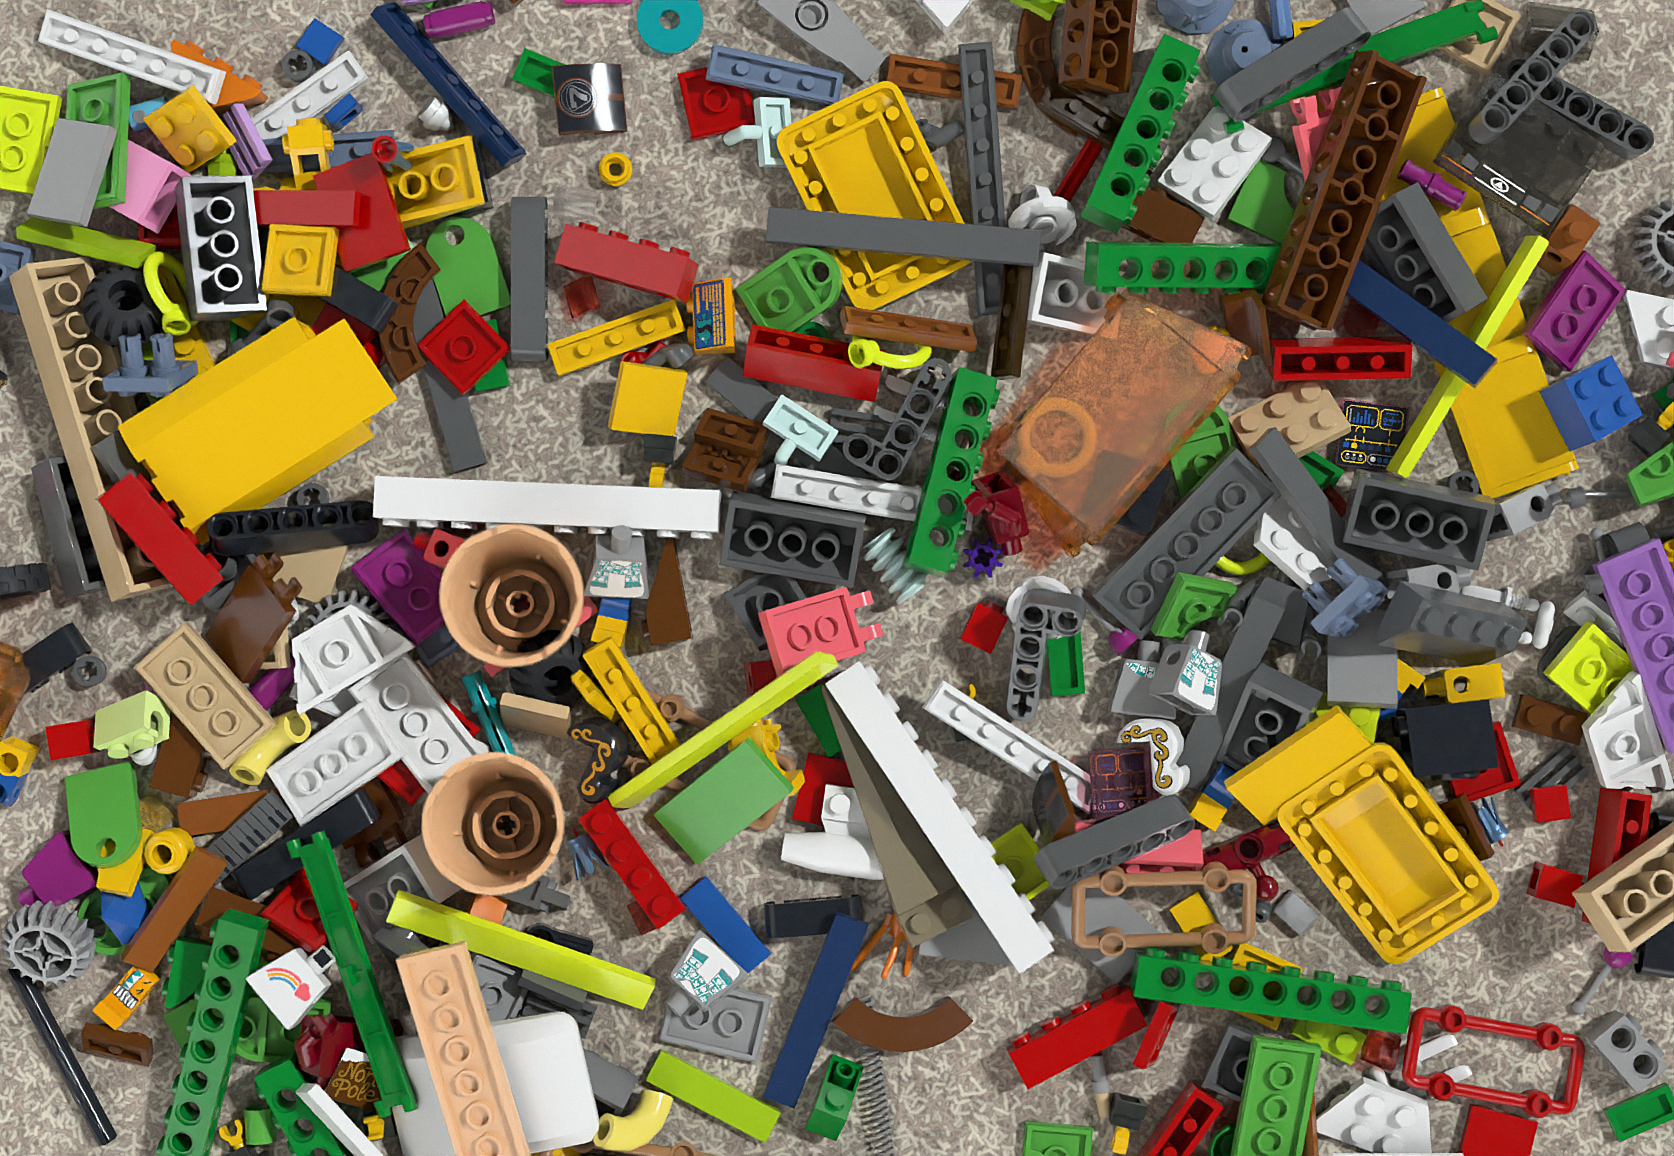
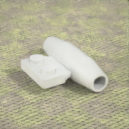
M826 784L821 815L826 832L785 833L781 860L820 873L870 880H884L855 788Z

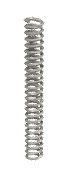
M872 994L859 999L861 1002H869L865 1005L873 1010L875 1009L871 1006L874 1002L870 999ZM868 1045L861 1046L862 1050L874 1048ZM874 1048L876 1050L864 1052L861 1055H877V1057L864 1059L862 1062H879L871 1066H864L865 1070L873 1068L879 1070L867 1072L864 1075H880V1077L867 1079L865 1082L872 1083L877 1081L882 1083L867 1086L866 1089L880 1088L883 1090L870 1092L867 1095L869 1097L882 1095L883 1097L870 1099L868 1102L885 1103L878 1106H870L869 1109L883 1108L886 1110L878 1113L874 1112L870 1115L872 1117L885 1115L886 1117L873 1119L871 1122L888 1123L882 1126H874L872 1129L880 1130L885 1128L889 1130L882 1133H874L873 1136H890L885 1139L875 1140L876 1144L890 1142L888 1145L877 1146L875 1149H892L885 1153H877L876 1156H896L893 1153L895 1148L892 1147L894 1141L891 1140L893 1138V1134L890 1133L892 1128L889 1126L891 1121L888 1120L890 1114L887 1113L889 1108L886 1106L888 1101L885 1100L888 1095L884 1093L886 1087L883 1086L885 1084L883 1080L885 1075L881 1073L883 1067L880 1066L882 1061L879 1059L882 1055L878 1053L880 1049Z

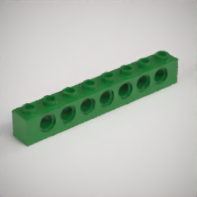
M229 908L220 918L217 917L212 924L210 938H214L212 949H208L203 959L202 969L206 970L204 981L199 982L195 992L194 1000L198 1001L196 1012L191 1014L186 1031L191 1034L189 1042L184 1044L179 1056V1063L183 1064L181 1074L176 1076L172 1085L171 1094L175 1095L173 1105L168 1107L163 1124L168 1127L166 1135H163L158 1143L156 1156H210L252 986L246 978L257 970L269 922L268 919ZM227 945L234 946L238 950L239 955L230 953ZM219 976L227 978L231 987L223 985ZM212 1008L218 1009L222 1013L223 1018L215 1016ZM204 1039L211 1041L215 1049L209 1048L205 1044ZM196 1071L203 1072L207 1080L200 1078ZM189 1102L195 1103L200 1111L193 1109ZM181 1133L189 1135L192 1141L186 1140Z
M1145 947V952L1135 951L1130 992L1134 997L1407 1034L1412 993L1402 988V982L1382 979L1381 985L1368 983L1369 978L1358 975H1348L1347 980L1335 979L1334 973L1314 970V975L1300 974V968L1292 966H1280V971L1267 969V964L1255 961H1246V966L1233 965V959L1213 956L1211 962L1199 960L1198 954L1179 952L1178 957L1165 955L1166 950L1153 947ZM1167 967H1175L1177 969V977L1171 983H1163L1161 981V973ZM1201 972H1209L1211 975L1210 983L1204 988L1196 987V976ZM1236 976H1242L1245 981L1242 990L1230 992L1229 983L1231 979ZM1269 981H1277L1278 991L1271 997H1265L1263 995L1264 985ZM1302 986H1310L1312 989L1310 998L1303 1002L1298 1001V990ZM1338 990H1344V1002L1339 1006H1332L1331 996ZM1371 995H1378V1006L1374 1010L1366 1011V999Z

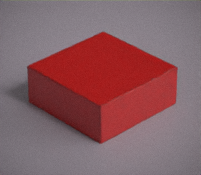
M1558 784L1529 788L1533 822L1540 823L1571 819L1567 785Z

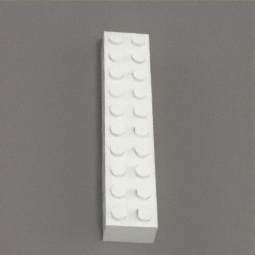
M375 476L373 517L383 519V525L390 527H409L410 521H417V527L443 529V522L451 523V528L460 530H477V524H485V529L487 530L499 525L517 524L530 526L543 532L545 526L554 527V532L559 534H578V528H588V534L611 535L614 527L623 525L632 530V536L641 537L646 536V531H657L656 536L659 538H679V532H691V538L701 540H713V533L721 534L722 493L720 490Z
M858 661L825 683V685L968 896L1019 974L1054 951L1050 945L1055 940L1044 922L1039 921L1036 923L1030 914L1035 909L1026 895L1022 892L1018 895L1011 887L1016 882L1005 864L1002 863L997 866L991 857L996 851L986 836L982 835L978 838L972 829L977 824L966 807L958 808L952 799L957 796V793L947 778L942 781L939 780L933 771L938 765L927 749L921 753L914 741L919 739L911 724L908 721L903 724L900 722L895 714L900 708L889 692L882 695L876 686L881 680L870 664L863 667L861 662Z

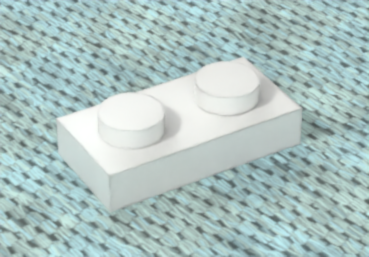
M1584 590L1567 604L1563 613L1581 627L1586 621L1594 623L1621 649L1625 648L1609 606L1598 595L1588 596Z

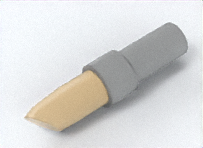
M1096 1053L1090 1056L1093 1076L1092 1088L1093 1093H1095L1099 1116L1101 1119H1104L1110 1112L1108 1093L1110 1088L1108 1078H1106L1103 1054Z

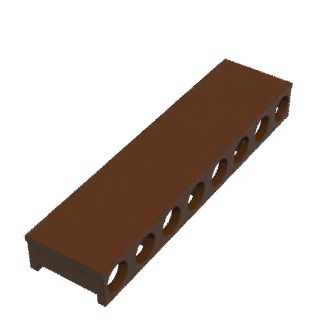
M1066 0L1059 84L1100 97L1129 93L1138 0Z
M1375 50L1355 51L1261 299L1265 309L1312 331H1332L1427 80L1422 75L1416 76L1378 56L1379 52Z

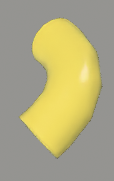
M291 710L274 717L273 719L277 725L230 766V774L244 784H260L266 770L281 753L290 746L302 743L308 739L311 732V723L305 713L299 715L297 710Z
M641 1090L637 1105L628 1116L620 1117L607 1113L600 1117L599 1131L593 1137L594 1144L606 1150L622 1152L648 1144L662 1130L670 1112L673 1098L660 1092Z

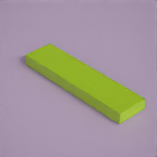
M32 217L16 227V236L19 240L137 269L144 265L146 258L150 254L156 252V245L62 222Z
M661 1049L646 1078V1081L764 1143H766L781 1114V1110Z

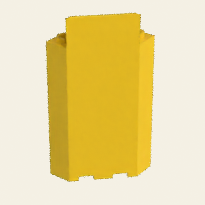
M292 317L117 427L137 462L141 461L150 473L151 481L166 502L170 501L178 512L182 525L188 527L200 541L199 543L203 545L209 541L207 522L210 517L222 512L261 509L375 437L369 427V424L373 422L371 416L398 399L345 319H342L316 336L309 325L302 327L298 320Z

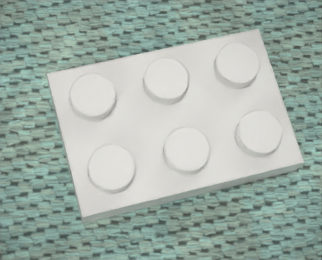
M1220 106L1211 109L1157 181V187L1181 202L1190 205L1212 221L1215 220L1272 142L1271 137L1243 121L1244 130L1227 135L1223 123L1230 119L1225 109Z

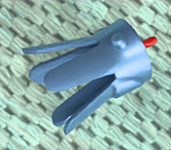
M382 135L377 137L372 143L371 153L378 162L383 163L389 172H393L391 163L403 169H410L411 163L400 153L402 151H413L414 146L410 143L395 141L398 137Z
M1493 796L1491 797V804L1494 813L1487 800L1481 798L1483 807L1479 809V815L1483 822L1480 819L1478 820L1490 845L1498 842L1502 847L1501 839L1509 831L1504 823L1500 821Z
M573 828L572 831L576 838L565 844L572 854L576 880L578 881L579 871L582 877H585V871L588 874L594 873L590 856L604 868L609 867V865L596 849V844L590 835L586 833L578 836L576 829Z

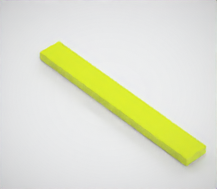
M1540 235L1525 236L1468 331L1466 337L1484 350L1549 245L1548 240ZM1446 368L1385 469L1394 476L1406 479L1410 476L1466 383Z
M816 651L609 794L608 799L612 807L631 809L839 666L834 655Z
M399 889L386 920L388 923L449 944L466 941L468 950L527 969L641 1010L644 1009L656 983V978Z

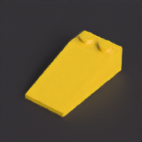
M471 136L415 148L413 151L401 152L400 154L411 163L410 169H403L391 163L393 172H389L382 163L404 229L485 204Z

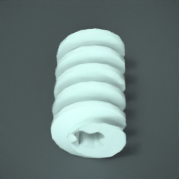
M889 528L862 549H869L864 556L865 561L877 560L872 567L874 572L885 570L880 581L882 583L893 581L888 592L890 594L898 591L901 592L896 600L899 605L927 585L923 581L928 574L923 572L915 573V570L902 566L906 550L900 552L899 548L904 541L902 538L891 541V537L896 530Z

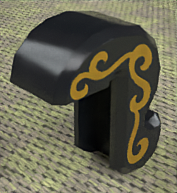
M591 717L572 725L567 734L584 745L595 749L577 786V790L585 802L597 804L607 799L609 794L619 787V780L613 779L611 773L621 768L627 761L629 744L624 732L614 723L604 718Z

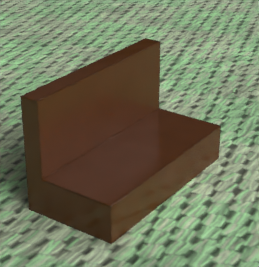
M1250 289L1222 296L1225 328L1229 332L1239 353L1236 360L1259 355L1265 367L1272 366L1266 310L1256 290Z

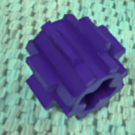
M975 538L973 539L975 548L973 550L963 549L962 551L969 556V561L963 564V568L972 566L975 569L973 573L974 578H977L981 571H985L986 575L991 578V568L993 566H1003L1001 562L996 560V555L1000 554L1003 550H993L991 548V538L986 541L985 545H981ZM978 549H982L984 553L990 552L992 558L987 560L988 566L984 568L982 563L976 564L974 562V558L978 556Z

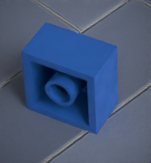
M1612 355L1591 363L1539 391L1569 451L1594 443L1643 416Z

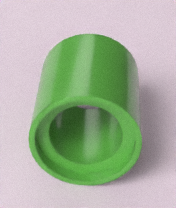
M258 1105L244 1108L246 1144L263 1145L277 1141V1130L271 1118L272 1110L269 1105H267V1108L258 1109Z

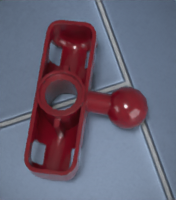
M1276 820L1207 852H1203L1202 869L1210 862H1220L1229 870H1249L1256 878V898L1264 902L1271 901L1279 892L1278 882L1272 876L1266 875L1260 864L1290 851L1295 847V844L1281 826L1269 829V827L1279 823ZM1290 841L1291 846L1279 852L1278 845ZM1250 843L1253 845L1256 851L1255 858L1248 859L1242 856L1239 850L1240 844ZM1217 850L1220 851V853L1208 857V854L1215 852Z

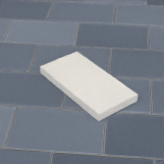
M407 652L367 675L348 689L358 703L365 698L372 697L407 753L402 758V761L428 794L432 792L437 782L444 775L443 773L454 764L470 756L484 753Z
M369 697L269 767L266 772L300 827H303L406 756L407 753L372 697Z

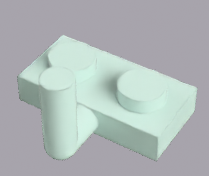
M759 97L753 100L755 125H742L724 135L723 140L726 145L732 146L744 139H757L759 167L786 168L777 147V136L783 128L792 124L789 98Z
M784 395L780 396L763 422V426L785 439L774 458L775 464L785 466L796 447L817 461H820L839 432Z

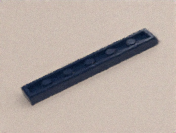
M396 2L376 6L370 14L501 166L505 167L519 162L527 154L523 147Z
M1358 260L1345 295L1475 389L1495 366L1497 358L1365 263Z
M836 911L764 1089L763 1098L795 1109L868 929L867 922Z

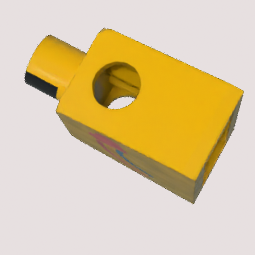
M1501 663L1441 670L1442 677L1427 678L1422 683L1425 699L1444 697L1447 704L1505 697ZM1464 678L1467 684L1466 689L1456 691L1453 685L1455 679Z

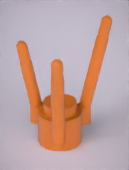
M895 913L893 915L886 914L881 926L856 957L851 971H855L890 927L888 934L895 937V940L881 973L882 979L887 978L902 941L907 942ZM909 943L902 973L904 977L909 975L915 947L911 949Z

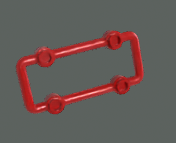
M1452 1004L1442 1005L1439 1009L1421 1007L1415 1010L1410 1018L1402 1065V1078L1408 1086L1425 1090L1430 1097L1437 1100H1447L1454 1095L1520 1107L1526 1114L1535 1118H1543L1549 1113L1566 1115L1571 1113L1577 1104L1585 1045L1578 1036L1564 1033L1557 1025L1549 1022H1541L1532 1027L1467 1015L1460 1007ZM1424 1021L1435 1022L1439 1028L1450 1033H1456L1463 1028L1533 1040L1537 1047L1548 1051L1555 1050L1559 1046L1571 1047L1563 1101L1552 1100L1547 1093L1538 1089H1530L1524 1094L1454 1082L1449 1075L1440 1071L1432 1072L1427 1077L1416 1075Z

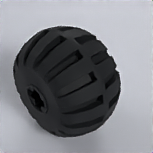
M124 265L123 268L118 269L115 266L106 269L105 272H100L88 285L82 300V313L90 331L97 339L102 340L103 343L111 347L119 346L120 349L118 336L127 334L128 337H133L140 333L141 346L144 347L147 346L148 342H151L150 336L161 334L164 331L162 327V317L164 314L156 306L148 292L143 269L138 268L136 270L133 267ZM160 282L163 291L165 292L166 296L168 297V294H167L165 288L163 287L162 283Z
M547 630L534 638L527 639L526 641L523 640L517 646L516 652L539 650L550 644L561 631ZM571 634L569 639L550 656L529 665L508 667L509 680L513 691L519 696L567 707L572 706L571 701L574 699L578 701L582 695L571 681V677L581 670L592 679L591 675L593 672L582 656L583 652L588 650L578 637Z

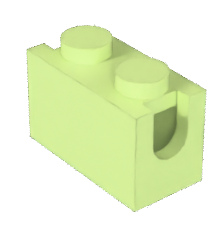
M145 690L97 710L93 748L98 750L108 749L109 757L122 759L128 757L129 754L151 748L154 744L169 739L170 708L159 696Z

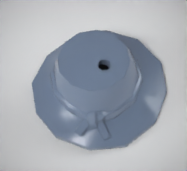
M1156 0L1157 10L1167 24L1186 34L1209 33L1226 21L1234 3V0Z
M1255 19L1232 21L1213 36L1206 53L1209 74L1215 83L1220 86L1228 78L1283 46L1284 42L1274 40L1272 28ZM1243 48L1248 49L1246 53H1243L1241 50Z

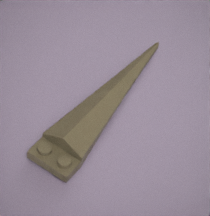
M822 685L821 692L861 806L896 919L912 949L972 919L973 915L958 887V883L828 688Z

